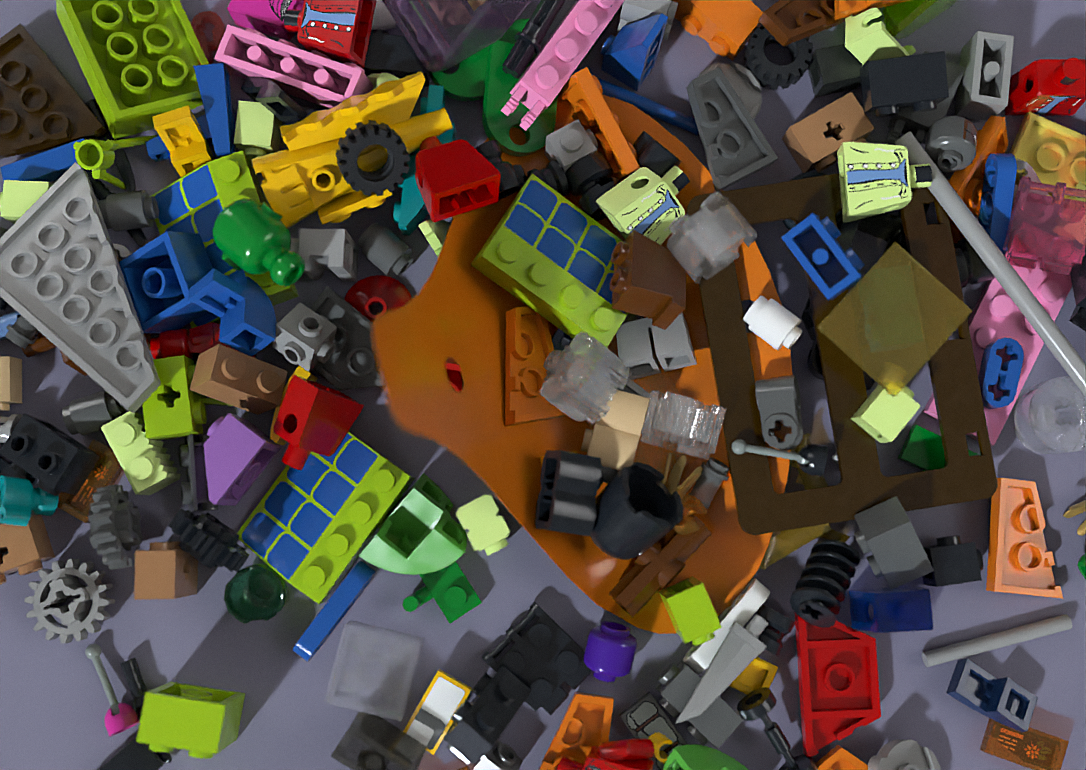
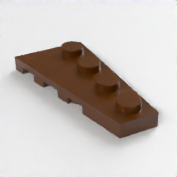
M779 0L765 10L758 21L784 47L844 23L847 17L835 20L834 0Z

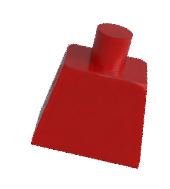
M434 136L422 141L419 147L420 151L416 154L415 179L433 222L498 202L501 173L469 142L458 139L442 144Z
M293 374L273 427L276 435L289 442L281 461L292 468L302 470L311 452L328 457L333 455L364 405L336 389Z

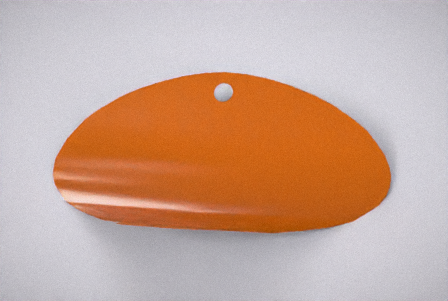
M602 95L608 108L613 109L620 120V130L626 141L633 145L641 133L645 131L682 161L678 168L690 180L675 196L684 208L685 216L661 245L669 250L675 247L686 252V308L682 313L689 327V335L697 364L664 372L660 364L661 373L632 380L654 396L648 404L633 463L640 462L650 465L664 475L668 454L671 453L668 479L678 457L685 455L687 461L680 478L679 485H681L697 467L701 466L703 462L707 463L710 457L719 460L729 467L687 219V206L694 197L716 193L710 172L686 145L634 105L614 97ZM558 98L554 132L574 122L572 114L575 113L574 108L568 99L561 102ZM511 128L509 131L510 139L517 145H524L526 137L523 131L518 128ZM546 145L528 156H512L504 152L501 156L503 161L509 162L512 165H521L526 176L529 170L534 168L538 170L544 169L547 163L550 162L545 155ZM628 174V175H626L625 177L621 178L620 181H623L624 179H626L630 174ZM569 190V194L563 197L578 208H581L579 206L581 197L573 196ZM518 192L498 200L496 203L453 216L434 269L419 294L403 308L380 314L376 317L373 324L375 350L388 404L395 420L406 431L435 440L469 466L487 484L562 572L596 605L639 629L658 634H676L659 594L662 588L655 593L651 600L634 617L625 612L609 595V592L636 565L635 561L638 557L628 560L613 558L602 552L590 536L535 528V509L541 490L542 466L540 457L545 456L547 450L577 451L578 454L587 455L588 453L581 451V446L586 429L594 430L597 416L590 414L594 400L573 385L571 381L593 352L588 351L578 368L555 354L570 410L569 415L505 426L506 312L515 307H527V305L470 264L514 201ZM608 217L597 221L623 242L625 241ZM747 226L731 229L730 239L741 301L751 300L755 302L760 296H763L767 300L773 298L781 304L771 273ZM547 320L552 338L557 327ZM747 333L755 383L757 380L793 375L790 348L787 349L785 346H782L777 351L755 333ZM615 334L608 347L594 352L624 374L619 365ZM449 357L453 358L461 368L464 380L461 392L455 391L448 381L445 363ZM782 423L781 430L775 432V437L785 442V436L792 434V429L784 426ZM765 441L766 448L776 449ZM768 456L773 489L778 494L785 493L790 459ZM730 469L727 473L729 479L727 481L723 480L709 508L701 507L688 498V494L691 493L695 483L685 495L686 500L682 502L684 507L683 515L689 511L698 517L711 532V535L685 562L686 566L667 586H672L692 576L703 583L717 617L733 604L736 597L742 593L758 571L773 534L772 532L751 535L740 527ZM602 483L595 498L609 483Z

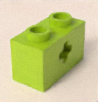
M184 355L153 360L161 385L142 404L146 438L161 441L187 437L191 434H203L202 424L207 422L206 408L202 401L199 402L198 393L190 390L196 367L194 360ZM175 391L179 392L180 398L175 399L174 404L169 403V398L175 396Z
M692 576L659 591L674 629L685 644L691 641L693 645L703 644L715 637L714 631L722 628L703 583Z

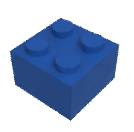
M166 231L119 262L143 333H161L166 330L180 329L209 312L188 300L189 288L213 270L200 234Z

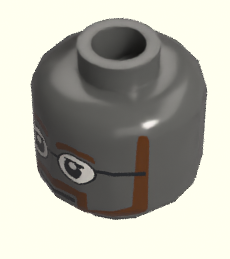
M948 116L936 120L930 126L926 135L925 151L939 167L940 171L957 172L965 169L973 162L976 156L977 129L969 120L958 116Z

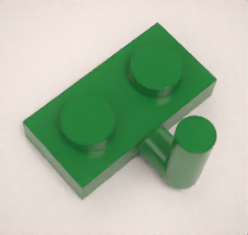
M455 561L438 571L419 574L425 586L403 600V608L408 612H413L434 598L448 622L452 623L481 604L482 600L458 562Z

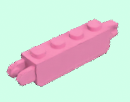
M577 0L510 91L511 97L501 111L508 116L517 108L519 101L524 104L530 111H527L523 116L519 126L526 131L537 116L558 95L621 7L624 0Z

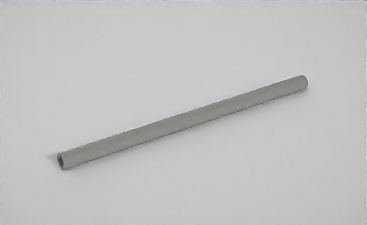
M911 131L903 135L894 144L907 147L910 165L930 164L932 183L927 188L1086 397V363Z

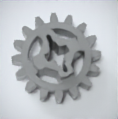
M76 558L68 559L66 564L63 560L52 562V570L49 568L40 569L38 573L42 581L29 583L28 586L35 591L34 596L26 597L24 602L34 606V609L26 614L27 618L37 617L38 619L33 628L34 631L47 629L45 639L48 641L57 639L60 635L61 644L72 642L73 638L77 642L88 639V632H99L101 626L98 620L103 621L111 617L104 610L105 606L115 603V599L106 597L105 593L112 589L113 585L102 584L101 582L106 572L102 570L92 573L93 562H83L80 565L79 559ZM77 577L83 579L88 586L80 584ZM71 595H81L80 598L74 599V602L69 605L59 606V604L66 602V599H69ZM53 616L60 618L62 624L56 621Z

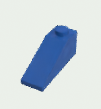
M661 13L623 26L616 37L610 35L600 52L603 56L601 70L637 92L656 64L669 17Z

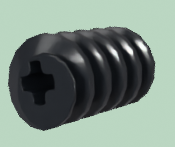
M825 539L813 545L811 555L808 556L806 561V567L803 568L800 579L796 583L795 591L790 598L791 607L800 618L821 628L831 627L835 624V615L840 612V603L845 600V591L849 589L851 585L850 579L854 577L855 567L859 565L861 559L859 553L850 545L837 540Z

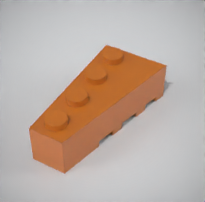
M672 0L678 2L674 17L681 22L682 27L688 33L699 35L707 41L710 48L716 54L722 57L726 56L732 61L749 42L757 27L761 25L758 20L763 12L751 0Z

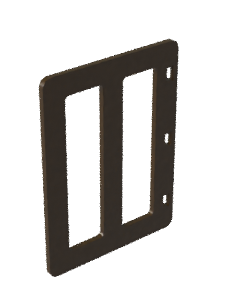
M839 173L703 194L694 197L687 206V219L738 522L746 533L760 535L855 520L854 515L896 496L906 512L987 499L996 492L998 486L949 217L927 187L912 188L911 201L904 208H901L900 212L944 449L945 465L940 469L889 477L881 473L875 438L851 419L868 397L849 290L847 289L833 300H827L804 269L841 479L836 485L781 494L776 493L773 489L767 455L750 452L736 454L732 450V443L737 439H742L749 445L766 447L762 434L761 416L756 399L755 380L745 321L743 320L744 315L730 230L737 227L788 219L793 220L798 225L812 213L818 215L821 220L828 216L837 227L836 213L842 211ZM934 202L938 224L927 225L923 205ZM837 237L836 240L840 244V239ZM955 316L959 339L948 340L944 318ZM977 432L981 455L969 456L965 434Z

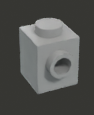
M578 119L546 136L545 155L550 162L556 160L561 165L564 173L575 162L591 153L597 152L598 142L590 129L585 130Z

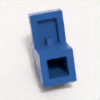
M213 269L189 288V301L221 318L219 341L252 357L276 339V315L273 305L264 290L248 276L237 282Z

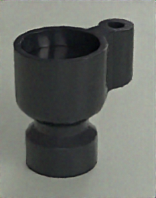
M645 131L641 133L633 144L637 152V161L640 168L647 167L661 178L674 165L678 167L682 162Z
M491 140L477 146L475 149L501 173L498 200L514 193H519L528 180L521 165H512L501 159L503 152L497 140Z

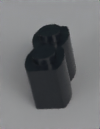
M561 450L546 451L541 468V490L535 509V528L590 536L597 516L595 496L604 479L601 458Z

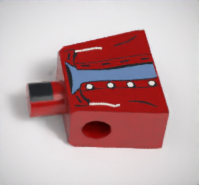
M304 0L302 10L288 9L286 11L284 26L287 32L297 33L298 42L310 53L312 50L329 56L332 60L342 63L350 62L364 68L377 1Z
M1078 58L1040 59L1033 61L1010 76L1008 106L1005 108V116H1025L1028 112L1039 116L1074 115L1086 101V60Z

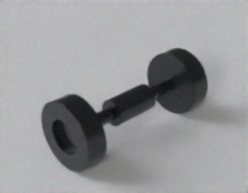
M770 688L756 689L739 701L737 710L743 720L753 721L761 718L765 725L763 730L778 754H783L787 762L779 770H818L812 757H807L804 754L792 756L789 751L791 745L777 722H772L767 715L777 703Z

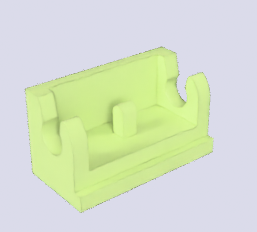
M871 8L854 17L851 15L845 18V47L863 65L867 61L911 56L917 51L912 45L902 47L886 30V25L882 21L872 23L870 26L867 24L870 20L882 15L878 8Z

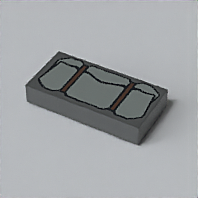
M650 692L619 714L636 739L649 738L657 732L663 733L673 743L671 745L664 744L660 748V751H664L668 755H670L674 748L687 745ZM654 756L650 758L654 761L658 770H663L665 763L658 761Z

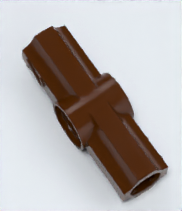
M687 511L683 515V519L669 533L636 559V565L609 592V595L625 612L634 617L660 588H666L686 566L685 562L707 540L711 532L698 517Z

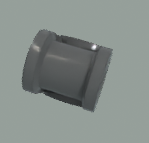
M796 375L757 380L755 391L764 440L770 446L779 450L790 451L795 449L803 439L800 412L801 398ZM782 423L784 426L792 429V434L785 436V442L775 437V432L781 430Z

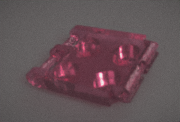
M1022 176L1002 250L1008 252L1007 260L1012 266L1035 269L1038 258L1042 257L1040 264L1042 271L1064 275L1070 274L1073 263L1081 264L1086 249V201L1064 198V195L1086 198V190L1068 188L1066 183L1057 182L1055 185L1032 182L1031 177ZM1029 189L1051 192L1052 196L1029 192Z

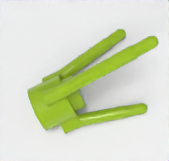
M141 136L115 141L86 139L73 144L75 158L82 168L92 170L94 179H102L124 190L126 189L124 182L106 172V169H109L115 160L114 151L120 148L145 145L146 141L157 136Z

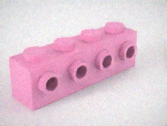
M228 24L214 57L219 63H224L232 75L244 79L246 77L269 79L287 94L329 109L338 106L346 98L371 92L373 89V84L365 75V70L360 66L350 62L342 64L333 61L329 56L312 50L311 53L301 50L295 44L283 39L278 41L269 39L264 34L251 28L243 30Z

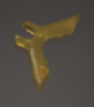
M810 434L803 435L800 445L797 449H794L795 453L800 452L803 447L811 444L809 440ZM792 460L790 463L792 467L797 468L799 473L796 483L804 485L805 490L828 486L824 474L822 477L810 475L802 471L796 460ZM829 524L780 531L778 535L771 537L759 569L766 570L770 565L816 538L837 540L845 543L850 536L833 530Z

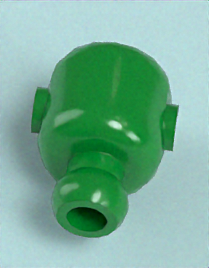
M251 198L236 200L226 206L215 220L212 230L214 242L224 252L221 258L232 268L238 271L243 269L249 274L270 272L271 279L280 286L294 284L305 270L303 258L298 253L290 251L292 243L289 229L280 221L283 216L273 211L266 202L261 204L259 201Z

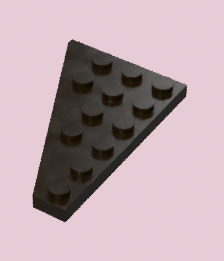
M21 24L0 38V159L65 145L82 138L85 140L96 138L108 132L31 34Z

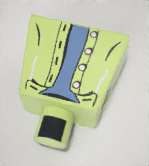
M843 142L837 151L843 222H851L904 208L911 201L912 188L931 186L932 170L930 164L909 165L908 150L905 146Z
M675 165L662 178L647 167H641L600 196L596 203L625 240L635 230L661 245L685 216V210L675 196L690 180Z

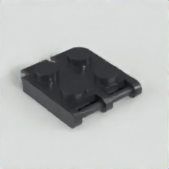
M534 601L529 606L531 611L514 628L510 626L505 631L507 636L490 653L486 651L481 657L495 672L503 665L532 690L525 702L535 712L542 707L551 716L569 697V694L561 685L566 682L575 690L590 675L592 670L584 663L585 651ZM538 616L539 619L521 636L519 633ZM514 641L515 644L497 661L495 658Z

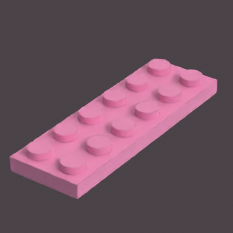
M1021 220L1016 223L1008 239L1005 257L1055 322L1072 287L1069 269L1086 252ZM996 278L987 282L968 320L977 374L979 375L983 352L986 346L1002 338L1016 340L1022 346L1024 360L1014 400L1009 405L997 409L984 407L991 446L995 445L1044 345L1043 340ZM1005 347L996 351V355L1002 357L1001 366L1003 362L1010 360L1011 356L1005 354ZM998 381L996 385L988 387V391L994 394V399L1003 396V391L997 389ZM932 392L923 412L938 420L934 394ZM977 432L965 434L978 441Z

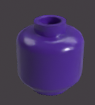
M603 621L600 626L590 630L584 654V663L589 669L594 671L593 676L596 679L605 682H615L616 677H623L631 672L637 640L630 634L631 629L617 622Z

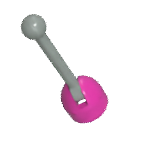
M90 644L87 646L85 654L89 659H92L111 705L104 718L106 730L109 737L134 727L140 721L132 706L127 703H118L100 658L101 647L98 644Z

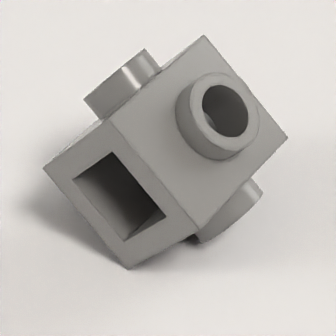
M298 303L276 325V339L273 341L272 347L282 353L289 362L298 364L310 372L319 361L325 363L332 356L336 348V344L333 341L337 327L323 315H319L302 303Z

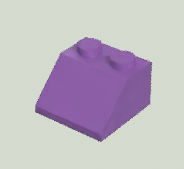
M228 413L225 418L223 416L219 417L209 428L207 435L210 437L204 443L209 500L215 505L236 506L282 446L272 441L268 435L250 421Z

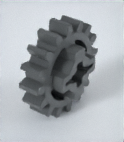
M115 484L97 488V492L92 494L94 503L90 504L91 509L88 513L91 530L90 542L93 548H97V553L102 554V562L104 565L108 564L109 570L134 566L135 551L140 549L143 540L140 527V511L137 506H134L133 501H128V491H123L122 485Z

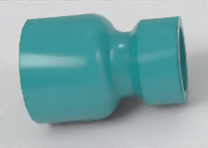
M0 476L1 524L27 526L31 517V510L36 515L52 516L55 513L59 494L55 496L39 487L34 488L31 481L24 478Z

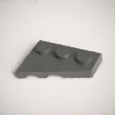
M720 67L689 83L686 89L716 192H721L761 171L778 159Z

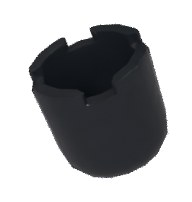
M634 462L630 467H624L595 498L597 516L590 537L602 552L617 559L628 560L636 558L669 533L683 519L684 507L680 495L677 491H674L672 494L669 492L667 487L661 482L665 478L661 472L650 465Z

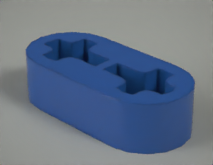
M1002 338L993 341L986 346L983 352L978 379L983 406L988 409L1007 406L1016 396L1024 360V351L1022 346L1012 338ZM1005 347V354L1011 357L1009 361L1003 362L1001 366L1002 357L996 355V351ZM998 381L997 389L1003 391V396L994 399V394L988 391V387L996 385Z

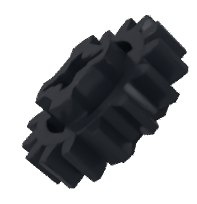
M181 508L168 524L172 528L171 531L180 536L181 542L178 544L179 547L208 568L224 566L231 572L233 570L238 572L249 558V554L245 551L246 549L237 544L236 540L239 538V534L208 512L207 514L195 515L191 511H185Z

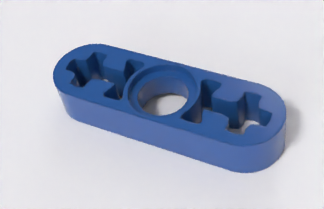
M993 153L988 156L985 164L978 222L1005 256L1017 163L1012 153Z
M360 560L315 617L292 650L305 661H310L372 580L376 571Z

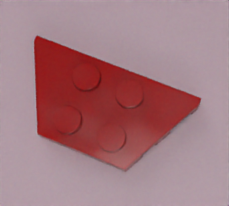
M795 613L803 754L811 757L818 754L817 750L836 739L838 741L851 735L857 727L866 726L881 717L876 638L838 621L831 627H817L804 621Z

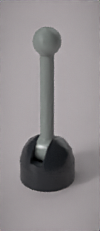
M737 439L732 443V450L736 454L750 452L796 460L803 472L822 477L825 471L828 454L827 446L810 444L803 447L800 452L795 453L749 445L742 439Z

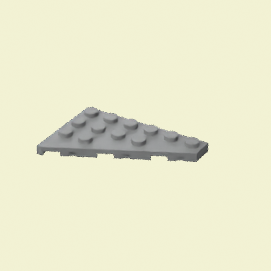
M75 162L0 238V297L130 412L135 413L161 385L88 174Z

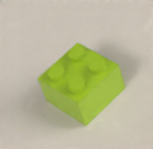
M172 681L154 688L145 694L136 742L149 744V749L156 752H172L174 748L189 750L188 755L201 759L213 758V754L217 755L237 740L245 693Z

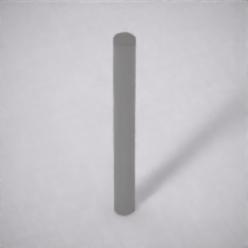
M1067 614L925 651L922 652V659L926 667L942 664L1072 629V621Z

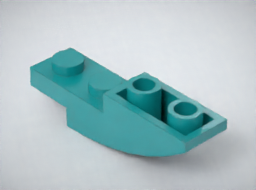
M429 85L428 97H422L420 115L439 110L443 107L446 108L444 86ZM451 122L453 129L437 137L442 144L456 140L455 123ZM409 154L410 161H407L409 166L408 173H403L402 175L405 180L401 185L397 183L398 188H403L401 201H395L393 213L394 223H399L398 226L402 235L407 236L413 233L428 214L416 184V155Z

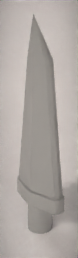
M755 614L745 628L737 622L733 623L675 724L701 715L742 671L764 651L766 646L757 638L769 624L765 619Z

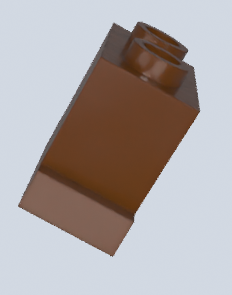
M635 230L630 233L624 242L620 241L617 243L611 256V262L614 263V274L610 282V290L613 291L612 308L652 319V325L666 330L686 308V252L675 247L669 250Z

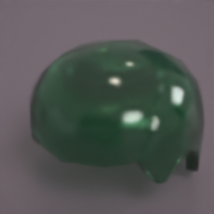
M250 564L241 568L226 584L223 599L228 613L241 623L247 624L256 620L268 621L276 616L286 604L288 586L285 579L268 564Z

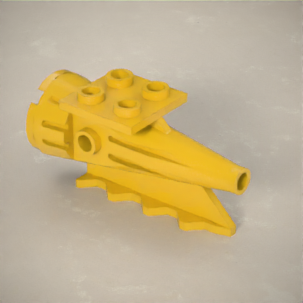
M422 71L399 80L384 82L371 92L351 96L338 106L327 110L315 111L300 122L279 127L282 139L288 149L255 157L252 159L255 173L261 172L264 178L261 187L272 210L283 216L280 221L287 228L318 211L322 225L330 221L331 223H339L348 219L352 214L351 212L363 207L367 209L377 207L386 201V197L392 195V192L385 189L383 190L384 195L377 196L375 192H371V196H367L361 190L357 192L352 189L351 185L344 179L337 164L336 149L339 150L340 137L345 138L347 136L345 131L349 127L354 130L357 128L356 123L362 121L366 125L368 120H374L377 124L385 123L400 136L408 154L417 150L424 139L431 136L438 137L444 132L453 129L444 107L436 111L410 117L425 83ZM378 144L369 145L364 148L357 158L358 167L367 172L380 169L387 161V149Z

